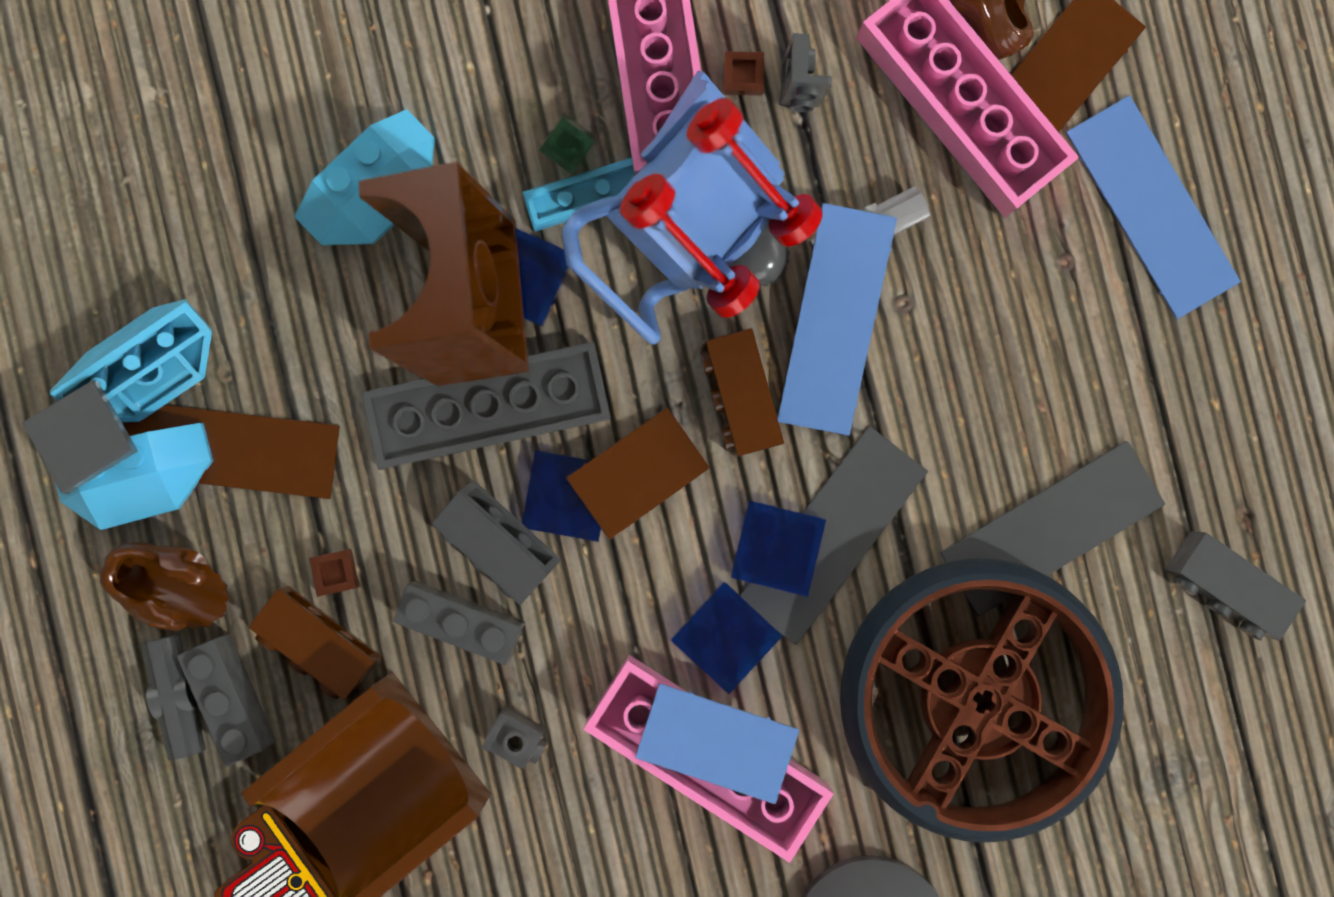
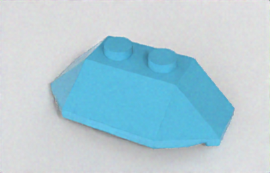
M407 109L370 125L312 180L294 217L322 246L375 244L394 224L359 197L358 181L433 166L435 138Z
M186 299L153 307L87 351L50 390V394L59 401L93 380L99 382L121 422H140L205 378L212 329Z
M204 423L149 431L130 436L138 452L69 494L61 493L56 485L60 502L100 530L179 510L198 484L204 471L213 462Z

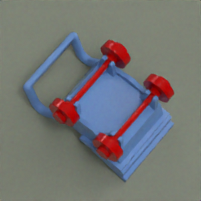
M697 71L654 140L642 152L641 157L647 162L618 196L606 197L577 209L565 222L561 235L567 266L649 344H657L661 339V333L654 307L659 300L690 288L703 289L706 287L708 288L706 295L707 304L720 317L729 318L738 315L753 302L758 294L760 284L758 278L748 267L736 265L729 268V266L751 248L769 220L770 233L782 246L790 247L805 241L816 231L821 223L823 211L810 195L799 194L793 196L779 186L784 180L783 175L785 174L779 167L780 162L745 122L741 111L729 98L724 97L704 72ZM607 216L668 278V280L653 285L645 292L639 303L640 317L583 263L578 233L588 222Z

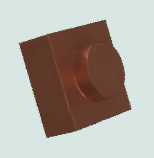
M725 51L724 95L762 96L764 91V52Z
M352 549L309 558L317 597L360 587Z

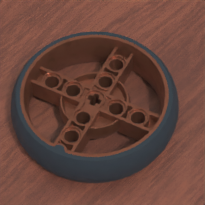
M965 559L943 563L909 577L889 591L872 608L859 626L845 659L841 678L840 706L844 734L851 755L867 783L887 805L910 822L930 832L961 841L988 843L1018 839L1037 833L1071 814L1088 798L1102 780L1114 757L1123 723L1124 696L1119 664L1105 631L1088 608L1069 590L1052 578L1017 563L994 559ZM986 589L1013 594L988 640L975 639L964 641L938 654L898 630L915 612L927 604L955 592ZM1054 619L1070 638L1082 665L1085 681V709L1078 735L1041 714V691L1037 678L1029 665ZM1020 620H1025L1028 624L1027 634L1023 638L1016 640L1013 635L1014 625ZM910 649H918L920 654L918 664L913 668H904L902 665L903 655ZM1000 655H1006L1008 658L1007 669L1000 674H995L993 671L994 660ZM879 662L922 687V714L933 736L907 781L893 767L885 755L874 727L872 689ZM951 669L954 673L953 683L947 688H939L937 685L939 674L944 670ZM977 692L987 698L983 706L973 700ZM1015 711H1022V723L1016 728L1009 729V716ZM961 725H967L969 728L968 737L961 743H954L952 741L954 730ZM1056 731L1057 741L1055 745L1044 749V737L1047 733ZM1024 746L1059 767L1040 786L1015 800L988 807H966L949 804L974 759L988 760L1000 758ZM939 761H948V772L942 777H933V766Z

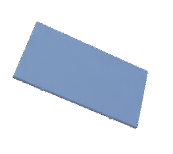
M659 683L635 758L776 804L800 730L770 720L769 717L764 718L695 695L691 691L686 692Z

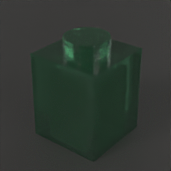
M563 112L540 144L539 151L570 174H573L594 145L595 135Z

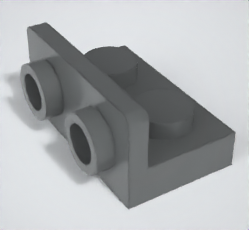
M793 33L782 58L780 105L790 106V109L796 112H809L814 107H819L832 85L831 76L809 75L814 73L816 50L809 49L810 34Z

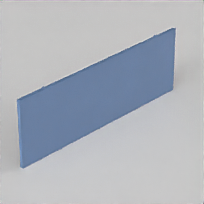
M1130 95L1066 132L1067 137L1080 157V161L1085 165L1157 286L1159 294L1162 295L1176 319L1241 282Z
M822 203L823 217L815 236L777 419L781 423L850 436L855 408L858 406L857 399L889 253L892 251L891 244L897 218Z

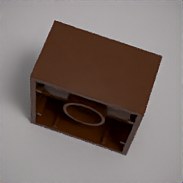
M457 161L358 181L359 197L426 250L430 251L428 277L420 296L412 307L395 322L381 329L368 332L369 349L437 386L529 372L515 219Z
M393 672L371 686L240 793L250 806L263 804L280 811L310 838L330 868L339 897H382L477 819L491 795L490 791Z

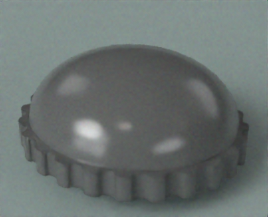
M766 224L751 248L733 262L729 268L736 265L748 267L758 278L760 286L764 285L766 287L769 283H775L777 278L782 277V272L787 270L786 265L789 263L788 256L790 251H788V247L782 246L769 231V225Z

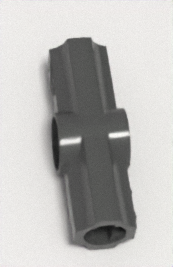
M179 634L141 643L150 681L146 691L147 705L151 715L155 719H159L168 760L188 757L206 750L197 713L199 707L177 659V655L183 653Z

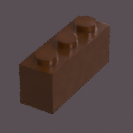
M753 329L707 340L705 342L706 351L700 352L705 374H713L717 389L710 392L716 413L724 412L727 427L721 428L726 450H734L735 456L739 457L784 444Z
M290 586L278 588L248 627L257 634L255 639L262 646L271 651L276 649L289 658L287 663L291 668L303 675L309 673L320 682L319 688L334 699L340 697L346 700L352 696L382 657Z

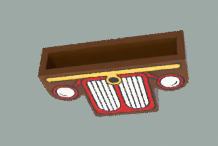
M262 805L234 828L231 836V844L234 851L242 858L251 859L252 862L227 879L214 892L215 897H339L334 877L317 847L291 819L270 806Z

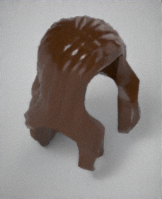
M949 0L998 60L1015 55L1024 47L1029 46L1034 35V28L1024 9L1025 0Z
M140 542L123 543L110 551L105 558L104 566L99 571L100 583L104 591L133 617L149 626L159 629H171L173 631L183 630L187 626L191 629L197 627L204 628L209 627L213 621L222 618L227 613L226 602L230 599L227 592L228 585L222 580L220 575L215 573L206 564V557L189 548L156 546Z

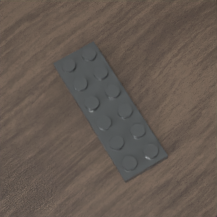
M590 342L528 356L529 372L437 386L426 379H420L362 392L378 470L611 420L595 343Z

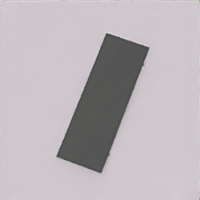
M870 426L853 448L848 450L847 456L760 570L754 573V578L737 599L795 645L801 640L928 472L927 469Z
M1125 441L1107 453L1099 455L1097 459L970 535H965V538L941 551L940 554L946 563L965 559L1002 560L1034 569L1047 576L1166 504L1130 443ZM974 589L963 591L978 617L1013 596V594L997 590Z

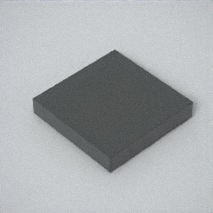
M93 380L22 423L61 493L69 494L138 452L101 385Z

